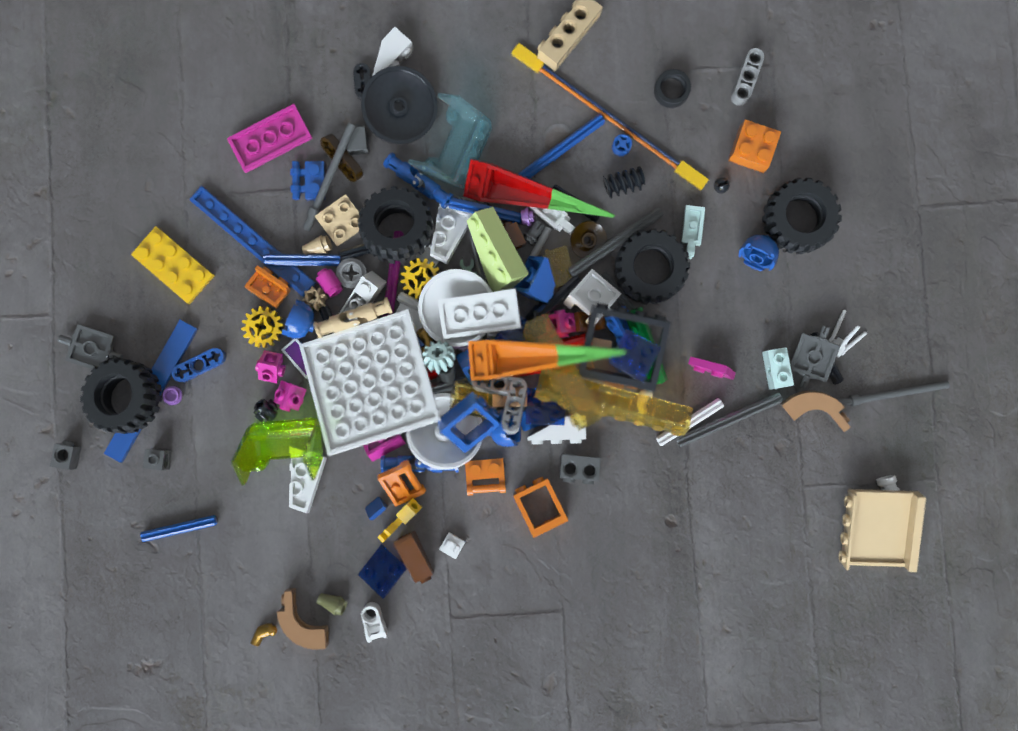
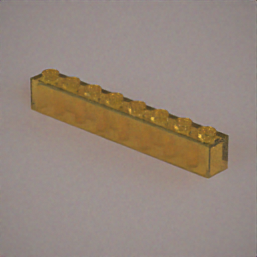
M545 369L541 370L534 396L543 402L551 401L563 407H574L582 412L590 411L598 416L613 417L617 421H628L637 426L652 427L656 431L671 432L675 436H685L690 428L693 410L692 407Z

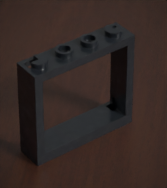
M605 303L592 305L583 347L591 346L597 314L660 326L662 331L651 379L587 367V361L579 362L578 376L655 391L671 322L666 320V316L659 314L651 317L647 316V312L636 310L635 313L628 312V308L620 306L612 309L608 308L609 305Z

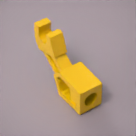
M414 498L396 514L398 518L378 536L382 543L402 523L406 524L422 509Z

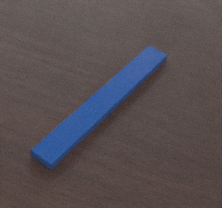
M202 185L189 199L261 262H263L264 254H282ZM266 265L275 274L287 281L288 285L304 298V291L310 290L312 286L314 287L317 284L297 266Z
M179 320L151 369L153 371L152 374L156 375L159 379L157 384L161 385L162 389L159 392L160 396L172 377L173 368L179 364L198 331L197 328L183 320ZM142 429L135 433H115L104 454L123 463Z

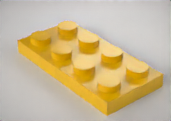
M157 226L153 228L131 254L187 304H191L214 277L209 270Z

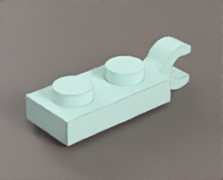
M685 206L681 242L686 244L685 252L688 251L689 254L687 259H692L695 253V246L701 245L705 207Z

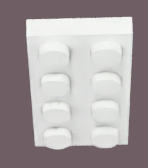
M516 289L438 300L443 339L521 328Z

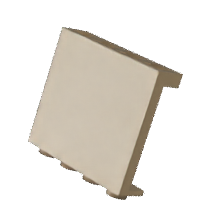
M848 489V495L844 499L846 514L842 518L844 533H841L842 551H839V562L842 563L846 570H849L850 565L905 567L909 572H917L926 498L919 491Z

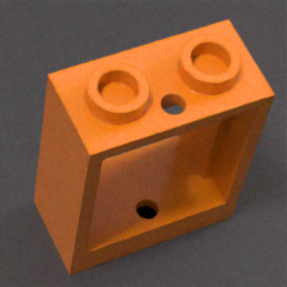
M543 476L533 480V485L527 488L523 485L515 489L516 493L513 494L533 538L568 521L548 478L543 479ZM546 485L559 511V515L534 527L520 498Z

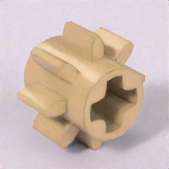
M312 286L310 290L304 291L305 298L302 301L311 308L314 307L316 311H319L320 307L326 306L325 300L328 297L323 294L324 291L321 288L316 290Z

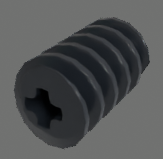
M638 166L637 170L630 168L629 173L627 170H623L622 176L619 172H616L614 177L612 174H608L607 179L603 176L606 193L611 199L613 192L619 197L620 190L625 195H627L628 188L634 193L636 186L639 191H642V185H645V176L641 166Z

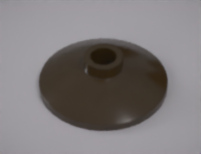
M585 221L578 224L572 231L570 238L572 250L580 258L586 257L607 242L605 230L601 225L593 221ZM585 237L589 238V242L587 244H585L584 242Z

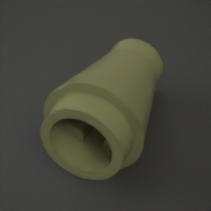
M321 593L317 599V604L335 616H341L347 607V601L344 600V597Z

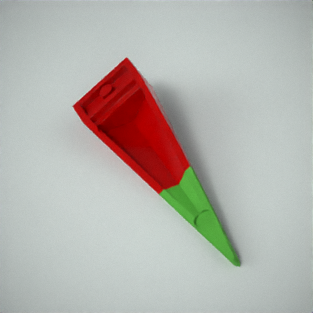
M470 159L463 197L481 202L615 217V214L498 165Z

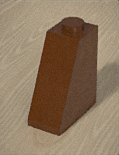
M415 530L397 538L393 544L414 582L420 581L422 584L431 580L434 570Z

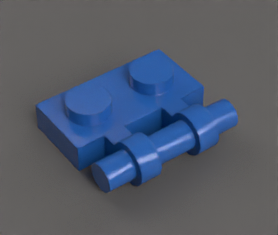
M292 161V168L290 169L292 185L290 186V192H292L293 200H300V193H305L306 200L316 199L325 178L324 161H305V169H300L299 161ZM300 176H305V186H300Z

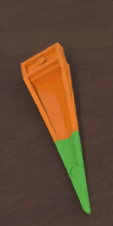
M493 339L468 341L471 380H490L626 353L625 350Z

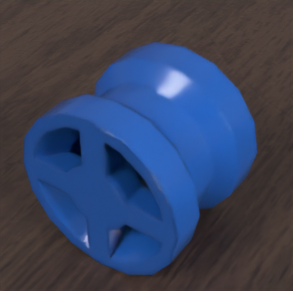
M625 134L618 135L612 144L613 153L619 157L626 156L632 147L631 138Z

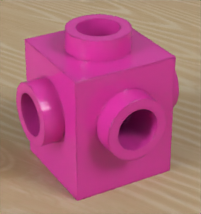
M557 310L554 311V314L544 318L547 335H557V338L569 337V333L576 332L574 313Z
M263 351L256 363L258 380L277 383L280 376H284L283 354Z
M281 380L275 392L273 402L280 405L279 409L288 412L291 409L299 411L307 389Z

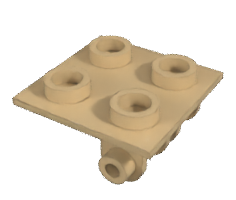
M346 194L315 215V218L337 247L359 232V212Z

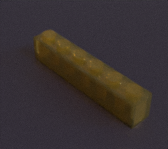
M547 313L525 324L523 333L527 341H531V343L564 345ZM574 363L543 369L545 375H549L552 380L550 383L553 390L559 393L562 407L568 410L570 414L569 420L573 427H577L578 431L600 421L602 414Z

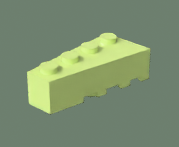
M494 207L476 211L467 220V224L489 287L492 292L510 290L529 273Z

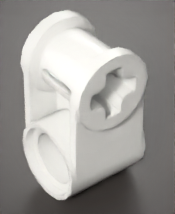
M375 602L367 603L361 613L367 642H372L373 639L380 637L388 638L387 627L380 606ZM373 609L376 612V616H369L366 610Z

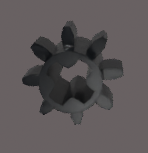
M261 399L255 404V411L253 413L260 422L263 420L271 422L277 417V404L272 399L268 402L265 399Z

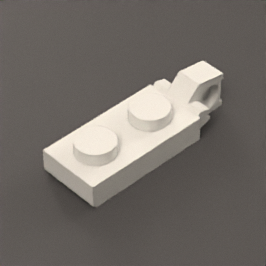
M529 207L530 210H533L535 214L559 232L563 229L571 235L575 228L569 223L571 218L565 211Z

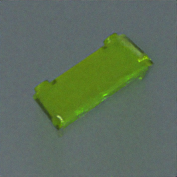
M304 418L251 424L246 429L231 460L241 485H246L251 471L264 470L270 460L302 458L310 479L315 480L323 460L321 427L318 419Z

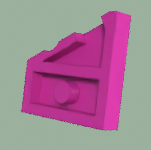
M690 356L688 364L694 367V371L700 373L706 371L718 378L725 377L734 380L736 373L728 366Z

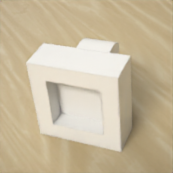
M449 532L439 550L456 559L466 541Z

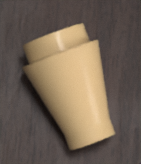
M320 235L311 242L302 245L304 254H325L332 250V244L327 235Z

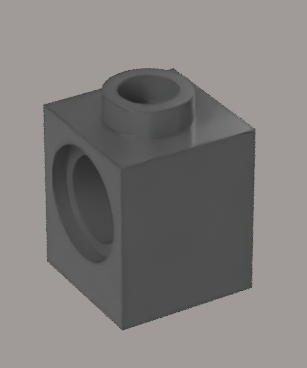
M355 125L347 144V149L351 156L369 154L368 135L365 126Z
M63 440L62 443H55L50 467L66 470L77 469L81 446H75V442ZM65 450L68 451V458H67V459L64 458V451H65Z
M145 449L143 468L169 470L172 450Z

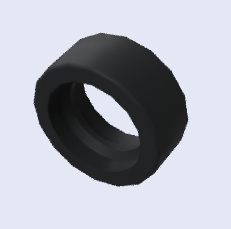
M678 69L664 71L659 75L654 85L656 100L666 108L681 106L686 102L691 92L689 77ZM671 78L681 82L683 93L679 98L669 99L662 93L661 87L666 79Z

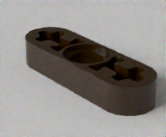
M328 134L322 137L320 142L323 150L333 159L340 141L333 134ZM345 149L338 168L349 181L355 182L363 177V171Z

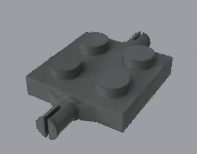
M77 324L75 333L71 338L63 335L58 337L62 338L58 339L59 343L68 345L65 361L93 369L95 366L100 367L99 364L103 361H109L117 357L123 358V354L113 352L116 336Z
M822 325L819 336H812L806 333L801 335L790 367L791 370L803 376L799 385L801 388L804 385L803 389H807L810 379L827 382L841 347L826 339L830 330L829 327L826 328V326Z

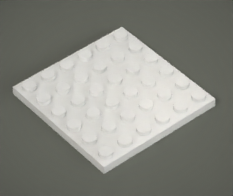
M409 309L299 345L329 456L441 421Z

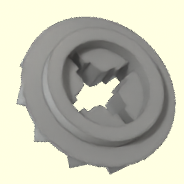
M355 258L343 260L336 269V276L342 283V286L350 289L355 288L362 276L367 274L365 265ZM351 266L354 272L359 273L353 275L352 281L349 275L344 274L350 272Z

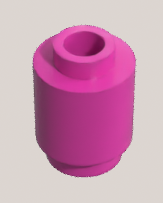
M324 268L317 273L316 281L330 298L343 290L341 287L342 283L332 269L327 270V268Z

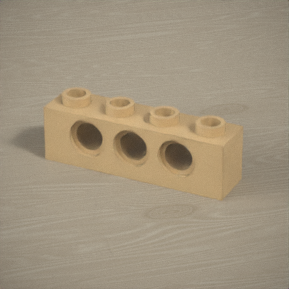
M575 0L572 5L573 9L562 16L559 26H554L549 33L550 37L546 41L543 40L538 46V59L556 71L600 17L603 7L596 1ZM576 16H582L584 19H578ZM569 29L573 33H566L564 30ZM558 43L561 47H554L553 44Z

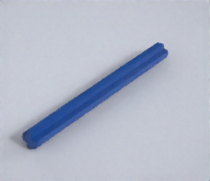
M598 114L518 174L530 179L605 123V119L601 114Z

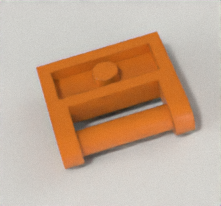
M503 458L472 460L465 464L467 496H472L473 493L497 491L506 493ZM499 478V484L473 486L472 480Z
M408 460L401 462L399 466L378 474L380 484L395 507L426 492L425 486L420 484ZM401 474H406L414 489L409 490L400 476Z

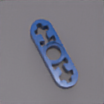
M212 348L175 366L172 370V377L175 381L187 382L222 365L226 360V354L222 349ZM214 352L220 354L218 357L219 361L211 360L208 363L207 359L214 357ZM197 360L203 361L204 367L202 370L198 371L195 369L194 363ZM180 369L184 371L190 369L192 371L184 373V378L178 377Z

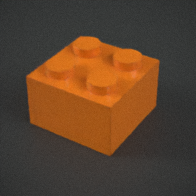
M745 119L739 127L728 161L764 173L771 164L781 131Z

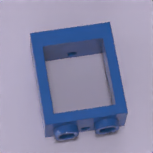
M471 392L441 416V421L437 422L440 432L464 453L501 425L498 419L500 415L494 407L490 408L486 400L482 396L478 397L474 392ZM477 409L487 419L467 435H464L455 425L473 410Z

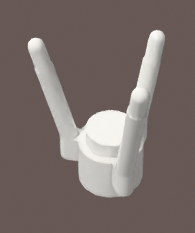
M846 310L842 311L829 339L830 342L841 346L837 354L838 358L841 355L843 356L847 350L867 334V332H863L847 345V342L860 328V326H856L844 340L839 337L835 340Z

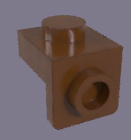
M574 313L576 332H586V320L589 318L587 313ZM604 315L595 324L594 331L605 329Z

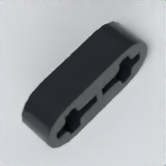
M365 63L357 64L353 70L354 89L356 96L360 100L362 93L359 91H362V85L365 84L366 86L372 77L370 68ZM361 69H364L365 72H367L364 73L363 80L361 79L360 74H358L361 72Z

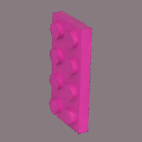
M295 104L227 138L245 173L313 139Z

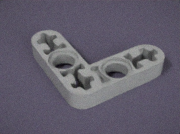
M505 376L491 379V387H488L489 380H483L481 385H477L476 381L479 380H471L472 387L478 392L507 396L502 418V428L508 434L517 433L521 425L527 395L526 382L521 378ZM496 381H503L505 385L502 389H496L494 383ZM518 384L523 388L519 390V397L515 396L516 389L514 388ZM512 402H518L520 408L518 410H511L509 405ZM512 415L514 416L513 420L515 425H513L512 428H508V424L506 423H510Z

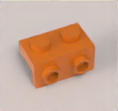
M257 265L255 267L256 272L246 283L245 288L277 309L290 293V289L287 286L288 282L281 277L277 279L268 268L264 266L261 268Z

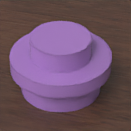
M529 207L521 210L523 225L531 226L532 222H535L534 211H530Z
M169 386L163 392V400L169 405H176L182 400V391L176 386Z

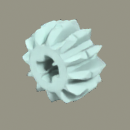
M438 340L437 344L431 342L430 347L425 346V352L422 353V357L429 371L432 372L436 369V372L439 374L442 369L447 372V367H453V361H455L456 357L453 347L449 346L447 341L442 344Z

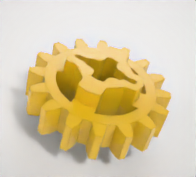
M417 258V263L410 261V267L404 266L407 270L406 273H401L405 279L400 282L406 284L403 290H410L408 295L412 296L415 294V299H419L423 288L432 279L428 274V268L434 276L440 270L439 267L433 268L435 265L433 261L428 264V259L426 258L423 262H421L420 258ZM420 267L417 272L411 273L415 268ZM423 274V277H425L426 280L422 281L420 284V281L417 280L418 276L421 277ZM409 279L413 280L415 290L411 287Z
M259 306L258 311L254 308L251 309L253 314L246 313L245 315L248 319L242 320V323L246 324L245 327L241 328V330L246 331L243 337L250 338L248 343L253 344L255 342V347L258 348L261 344L263 348H267V343L274 346V340L280 341L278 335L282 334L280 328L284 327V324L279 323V321L283 318L281 316L276 317L278 312L275 310L271 312L269 307H266L265 311L261 306ZM271 318L274 321L275 327L271 324ZM260 325H265L266 329H260ZM251 328L255 331V335L252 334ZM272 333L269 338L265 339L267 335Z

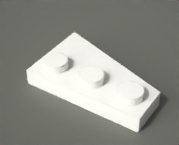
M439 204L430 250L431 257L445 264L449 263L468 229L467 220L473 213L451 209L449 206L443 209L441 204Z
M290 446L291 483L289 484V507L304 513H310L327 458Z

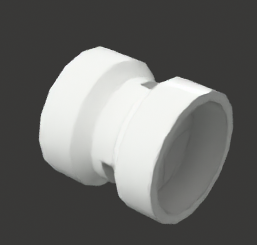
M896 475L876 479L877 485L881 487V490L900 491V488L896 485Z

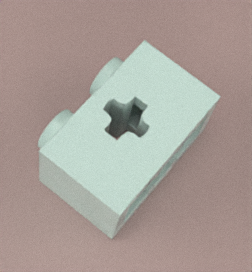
M787 347L762 352L769 390L794 386Z

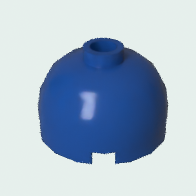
M753 235L742 244L739 250V257L742 255L745 259L744 263L752 269L763 271L764 268H769L768 271H770L777 263L779 248L770 236Z
M297 299L296 305H293L285 323L287 331L282 330V335L293 339H300L305 337L308 332H313V323L315 322L313 321L315 316L313 309L305 302Z
M504 409L497 411L500 415L498 419L501 425L491 432L489 436L500 446H517L516 442L521 440V425L517 433H506L502 428ZM512 415L510 423H506L508 424V428H512V426L515 425L513 420L514 416Z

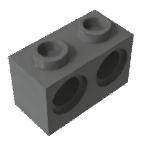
M561 454L559 477L563 478V482L574 483L575 479L582 480L583 484L594 485V481H599L601 458ZM568 463L575 465V471L572 474L565 472V466ZM587 465L594 467V473L590 476L584 473V468Z

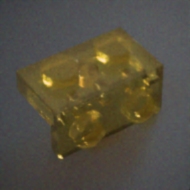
M567 246L551 250L546 249L544 250L545 255H542V257H546L549 261L555 281L554 289L562 287L572 278L568 271L572 264Z

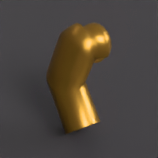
M424 327L420 328L417 331L418 336L425 346L430 347L433 339L425 331ZM425 347L421 348L422 353L425 352Z
M271 623L260 625L256 629L250 643L259 647L263 637L276 635L277 626Z

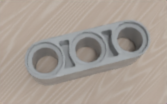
M759 48L751 49L743 60L731 94V100L735 105H744L752 95L764 60V53ZM750 57L756 58L757 62H752ZM744 74H748L751 80L745 79ZM737 92H743L745 97H740Z

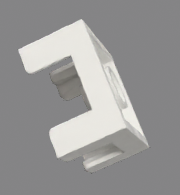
M591 269L569 294L563 304L569 309L576 304L585 313L590 315L592 305L605 303L610 308L621 293ZM597 314L596 323L603 315Z

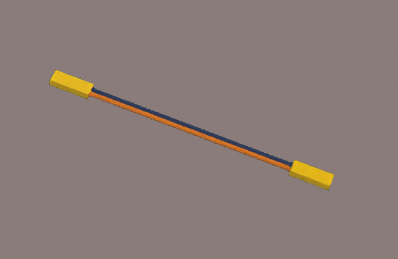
M520 43L511 52L514 57L532 70L545 74L675 168L674 172L699 190H702L709 181L708 178L683 160L679 162L546 67L545 63L538 59V56Z

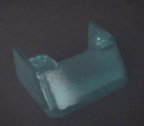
M438 93L437 97L449 105L446 112V120L453 126L439 159L429 157L425 162L409 159L408 163L427 176L463 189L466 184L470 159L479 160L491 133L492 123L489 118L459 95Z

